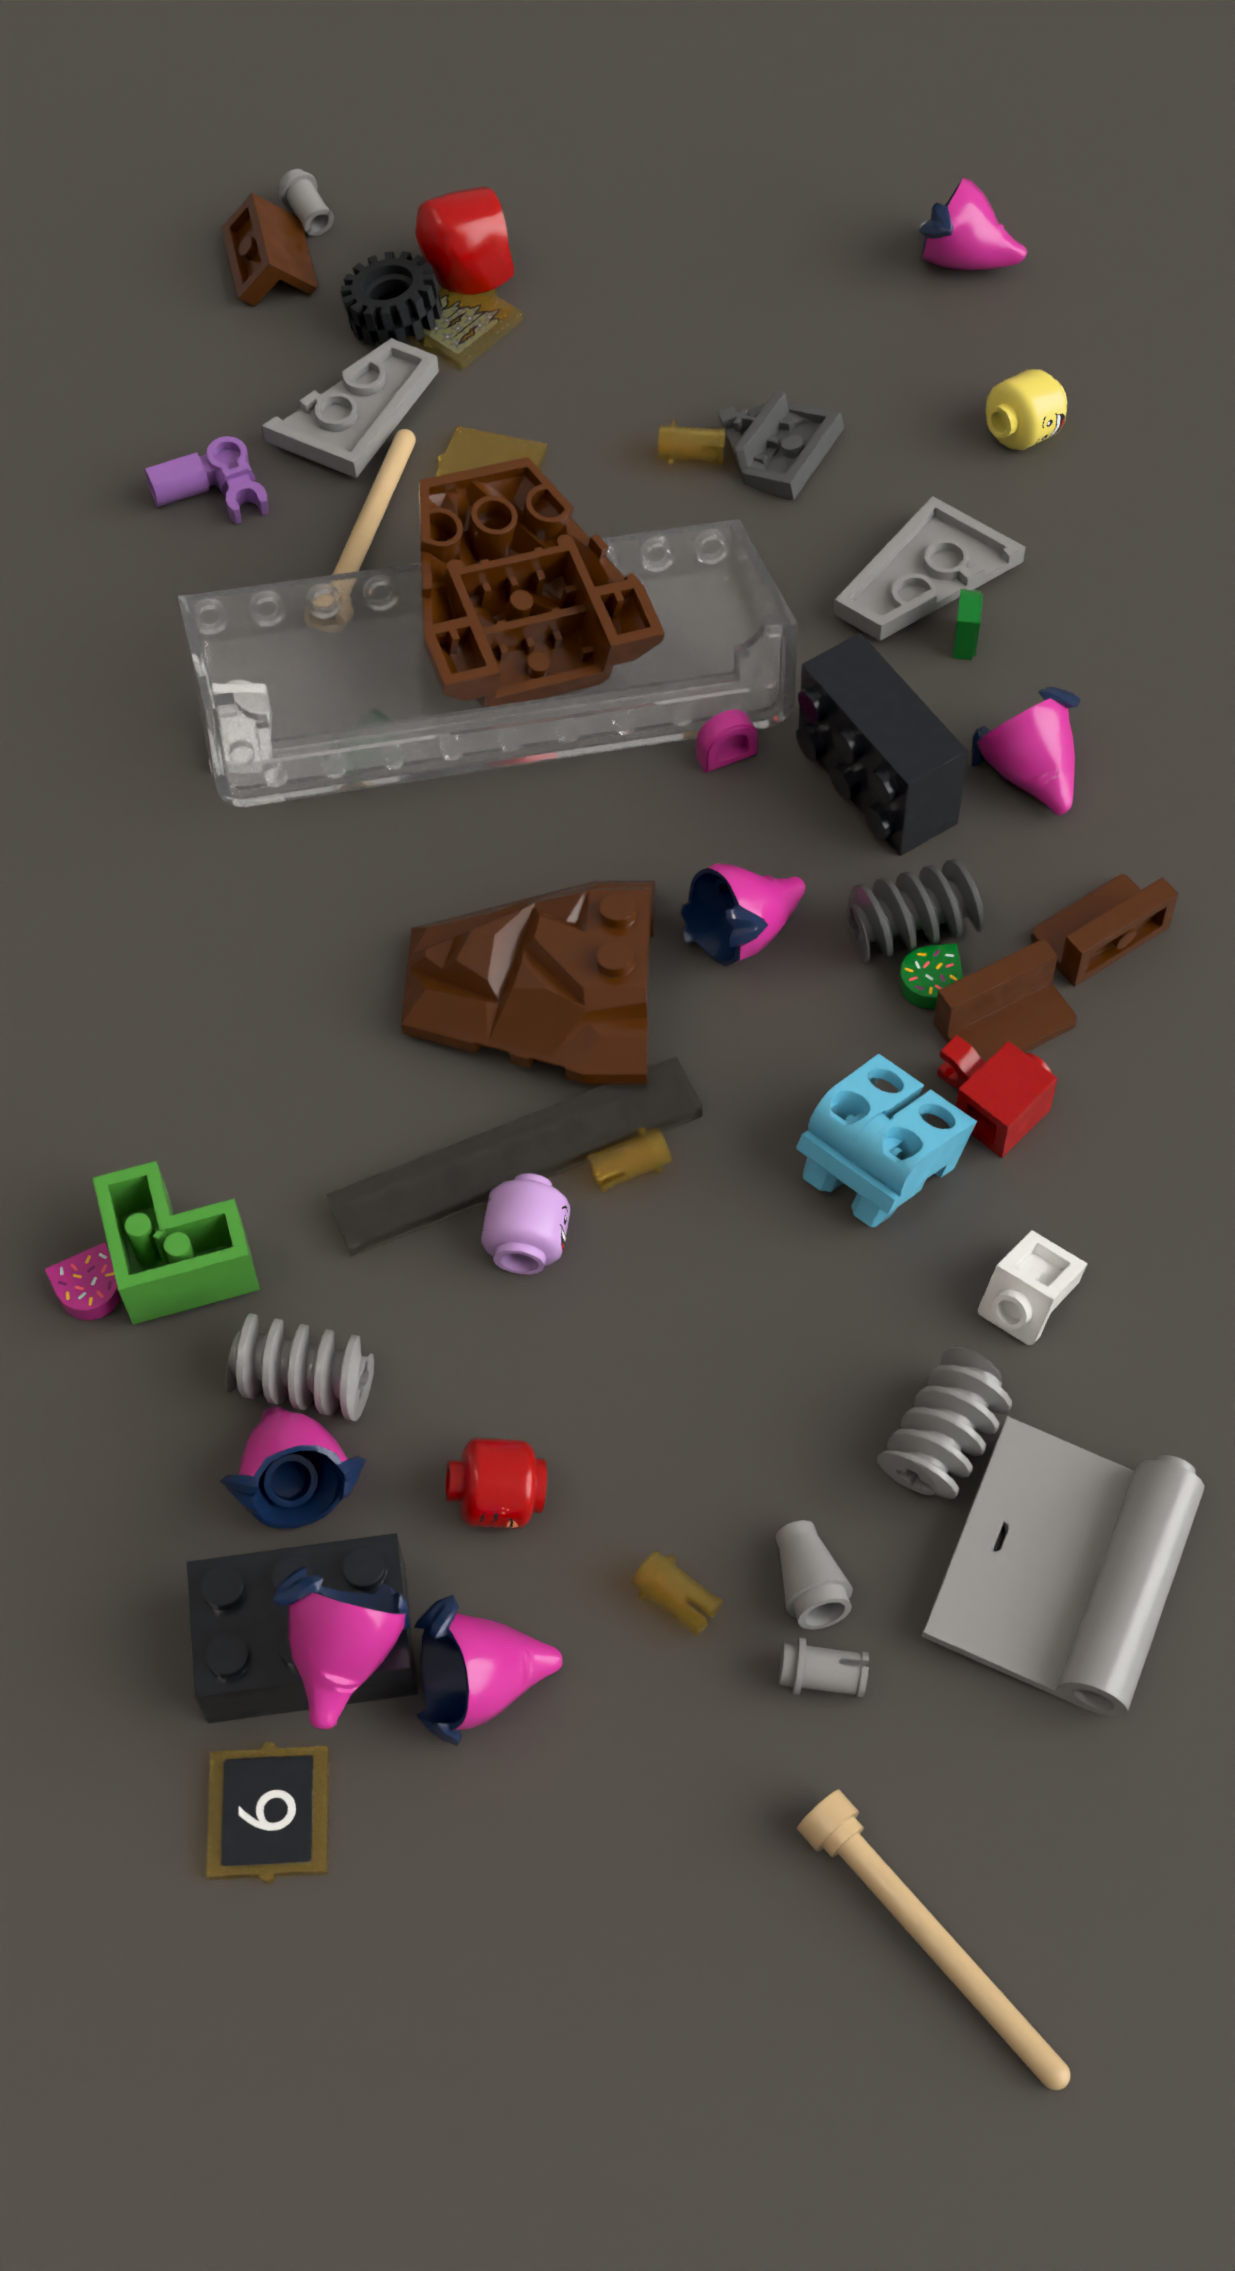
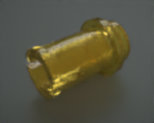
M671 420L670 425H659L657 458L668 459V464L672 465L674 459L708 461L722 464L725 428L712 429L676 426V420Z
M643 1126L637 1129L638 1136L595 1154L586 1155L587 1161L591 1165V1172L601 1193L652 1170L656 1175L663 1173L662 1166L672 1163L669 1148L658 1127L647 1131Z
M657 1550L654 1551L644 1561L631 1581V1584L640 1590L638 1598L643 1602L649 1598L690 1629V1633L698 1636L709 1624L703 1615L687 1603L693 1602L711 1618H714L724 1600L719 1596H714L676 1566L678 1558L674 1554H669L665 1557Z

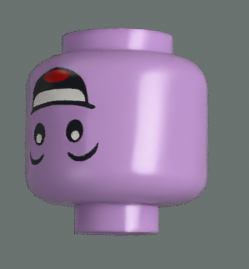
M520 1174L514 1180L502 1182L490 1192L482 1228L481 1243L487 1253L493 1257L495 1264L501 1269L516 1274L531 1275L539 1273L544 1269V1266L554 1263L562 1255L570 1216L569 1202L564 1194L552 1187V1183L547 1178L537 1174Z

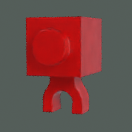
M958 1035L940 1050V1058L945 1062L938 1068L937 1076L949 1085L958 1088L956 1107L977 1121L971 1135L999 1157L1003 1158L1051 1110L1058 1078L1051 1073L1047 1064L1038 1056L1032 1053H1024L1007 1041L985 1062L976 1050Z

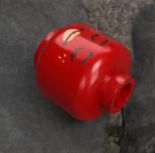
M473 1438L465 1445L460 1461H448L445 1478L446 1502H458L459 1514L467 1526L520 1529L530 1521L533 1513L543 1512L547 1489L546 1461L544 1458H536L534 1450L528 1442L513 1439Z

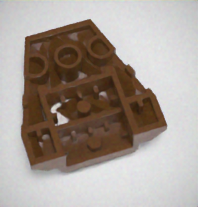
M529 457L420 480L418 494L423 646L443 694L462 701L476 699L484 709L490 711L600 685L610 678L614 665L635 661L663 641L665 632L644 585L633 573L624 577L606 557L609 546L598 534L589 538L571 518L574 507Z
M655 880L592 881L411 928L401 1020L403 1034L476 1053L483 1045L510 1053L511 1064L526 1068L531 1067L533 1060L565 1068L566 1079L584 1084H648L650 1032L647 1000L650 937H654Z

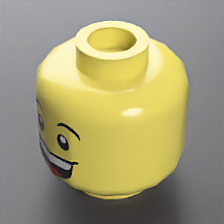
M1027 369L992 388L987 397L985 410L988 427L1001 444L1012 450H1025L1060 431L1065 423L1067 412L1066 393L1062 385L1050 374L1040 369Z

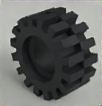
M394 251L384 252L385 259L378 261L376 255L367 258L368 266L365 267L358 263L353 267L355 275L347 274L343 279L345 285L341 286L342 300L351 329L359 341L364 338L366 345L372 347L378 340L380 345H382L391 338L408 344L407 337L413 336L418 341L424 337L423 328L432 331L436 327L435 319L441 318L442 303L432 266L429 262L425 263V259L422 256L417 255L412 259L411 252L402 251L400 257L395 258Z

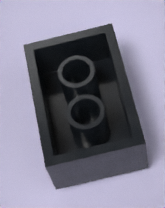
M861 632L803 663L801 668V687L798 693L799 726L796 731L798 745L809 760H817L827 771L837 793L845 800L851 799L865 815L866 823L875 837L879 840L886 839L899 856H902L958 824L968 750Z
M397 1533L187 1562L195 1699L208 1724L309 1710L303 1681L291 1658L288 1639V1606H278L273 1601L278 1584L303 1566L307 1570L308 1577L319 1575L324 1578L321 1584L322 1587L345 1592L375 1594L381 1584L384 1583L389 1585L396 1593L400 1592L407 1601L410 1628L402 1630L394 1647L384 1661L351 1694L346 1704L418 1695L405 1561Z

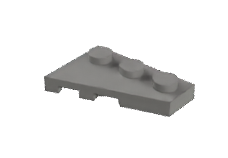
M391 338L343 370V380L322 394L314 390L300 399L299 410L284 420L275 416L263 424L264 441L357 478L439 372L437 356Z
M932 496L838 595L834 602V615L881 641L959 598L960 589L974 590L1023 563L1026 547Z

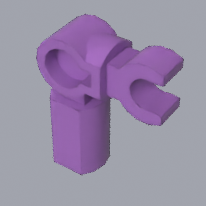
M225 436L213 440L208 446L205 455L199 456L196 452L144 469L148 488L157 508L210 490L209 486L215 485L226 496L227 513L230 520L235 524L242 523L240 505L247 502L256 504L262 516L269 514L265 488L258 482H255L256 478L249 465L246 445L236 437Z

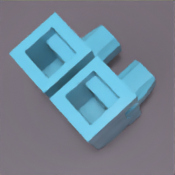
M877 1054L832 1087L815 1108L808 1124V1130L801 1135L796 1147L798 1151L807 1156L802 1178L819 1191L832 1192L843 1183L857 1192L851 1205L853 1215L869 1227H877L891 1217L900 1205L921 1191L928 1177L935 1174L941 1178L955 1168L977 1121L932 1090L919 1097L924 1084L882 1055ZM878 1078L891 1083L898 1092L888 1093L876 1088L875 1085ZM928 1114L936 1115L943 1119L950 1128H936L925 1122Z

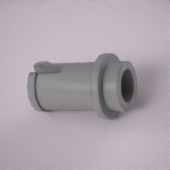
M294 169L287 172L279 182V198L283 205L293 209L301 221L304 230L310 236L321 235L332 226L334 214L317 192L318 183L314 176L301 169Z
M798 1637L797 1644L783 1643L778 1684L791 1687L792 1694L800 1695L801 1688L850 1694L864 1698L869 1667L865 1666L869 1663V1652L861 1651L859 1653L807 1646L806 1638Z

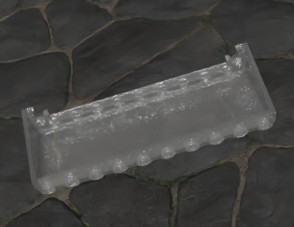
M740 519L602 538L609 546L606 557L624 577L633 573L644 585L665 632L663 641L635 661L614 665L610 678L600 685L543 699L482 707L476 699L462 701L447 696L441 690L423 646L421 563L177 596L186 649L216 790L225 802L237 807H250L691 740L697 738L699 730L709 719L721 712L732 709L742 710L747 713L756 730L773 727L789 716L795 704L798 623Z

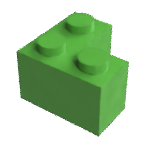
M157 1161L93 1177L118 1291L133 1325L260 1290L248 1240L235 1198L174 1215L170 1196Z

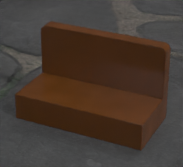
M251 193L221 227L238 299L255 307L279 280L311 295L318 288L301 221L297 216Z
M1120 874L1034 927L1031 940L1035 943L1045 938L1058 956L1056 968L1076 987L1170 927L1179 893L1163 877L1141 890L1127 875Z
M1045 938L938 990L933 1024L947 1043L958 1035L969 1043L979 1056L987 1062L1007 1041L1025 1053L1073 1029L1076 1026L1077 1015L1052 983L1058 956Z

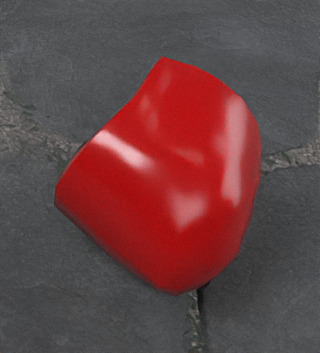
M482 186L449 192L428 199L419 205L415 236L421 255L425 262H429L432 266L433 273L440 287L450 293L477 295L501 286L514 276V264L509 249L502 206L493 189Z

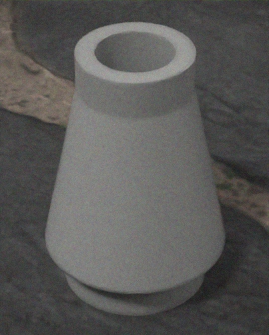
M800 1520L783 1526L776 1533L775 1539L780 1551L787 1613L797 1618L800 1627L809 1630L822 1629L838 1623L851 1611L852 1606L849 1600L853 1592L851 1584L819 1538L816 1528L811 1521Z

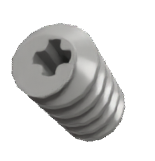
M249 1313L231 1346L226 1367V1390L228 1393H231L238 1386L241 1396L249 1399H255L263 1391L268 1403L278 1405L289 1396L293 1408L306 1410L315 1400V1407L319 1414L330 1416L341 1405V1412L344 1418L357 1421L364 1410L374 1375L373 1353H370L368 1357L361 1355L360 1336L351 1335L343 1351H337L335 1333L329 1329L325 1330L317 1346L310 1345L309 1325L305 1324L299 1325L291 1341L285 1340L284 1321L276 1318L270 1325L266 1335L259 1334L258 1315Z
M950 1347L944 1351L940 1362L941 1365L931 1371L927 1382L928 1386L917 1393L914 1401L915 1407L905 1412L900 1424L901 1429L891 1434L887 1443L888 1451L879 1454L876 1462L884 1473L905 1488L923 1495H936L948 1500L955 1499L959 1493V1487L948 1474L965 1478L969 1477L972 1472V1464L962 1453L975 1457L982 1455L986 1444L978 1433L986 1435L995 1434L999 1428V1422L992 1412L1004 1414L1008 1413L1012 1407L1011 1398L1001 1388L1003 1377L1000 1371L992 1362L978 1352L963 1347Z

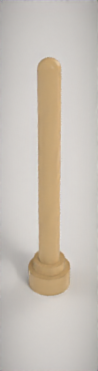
M401 429L395 434L329 583L315 589L304 608L303 617L305 622L320 634L329 636L342 634L352 616L353 606L349 592L416 442L414 433L409 429Z
M839 1789L823 1799L798 1825L797 1830L816 1852L824 1848L832 1858L839 1854L1037 2078L1051 2090L1065 2088L1071 2076L1067 2064L860 1835L864 1827L856 1819L859 1814L857 1808Z

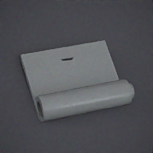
M1007 1416L1003 1422L921 1637L1086 1710L1110 1717L1127 1715L1205 1485L1195 1475V1468L1181 1458L1160 1455L1155 1460L1141 1462L1135 1470H1131ZM1002 1526L1005 1528L1006 1531L1003 1541V1532L1001 1531Z

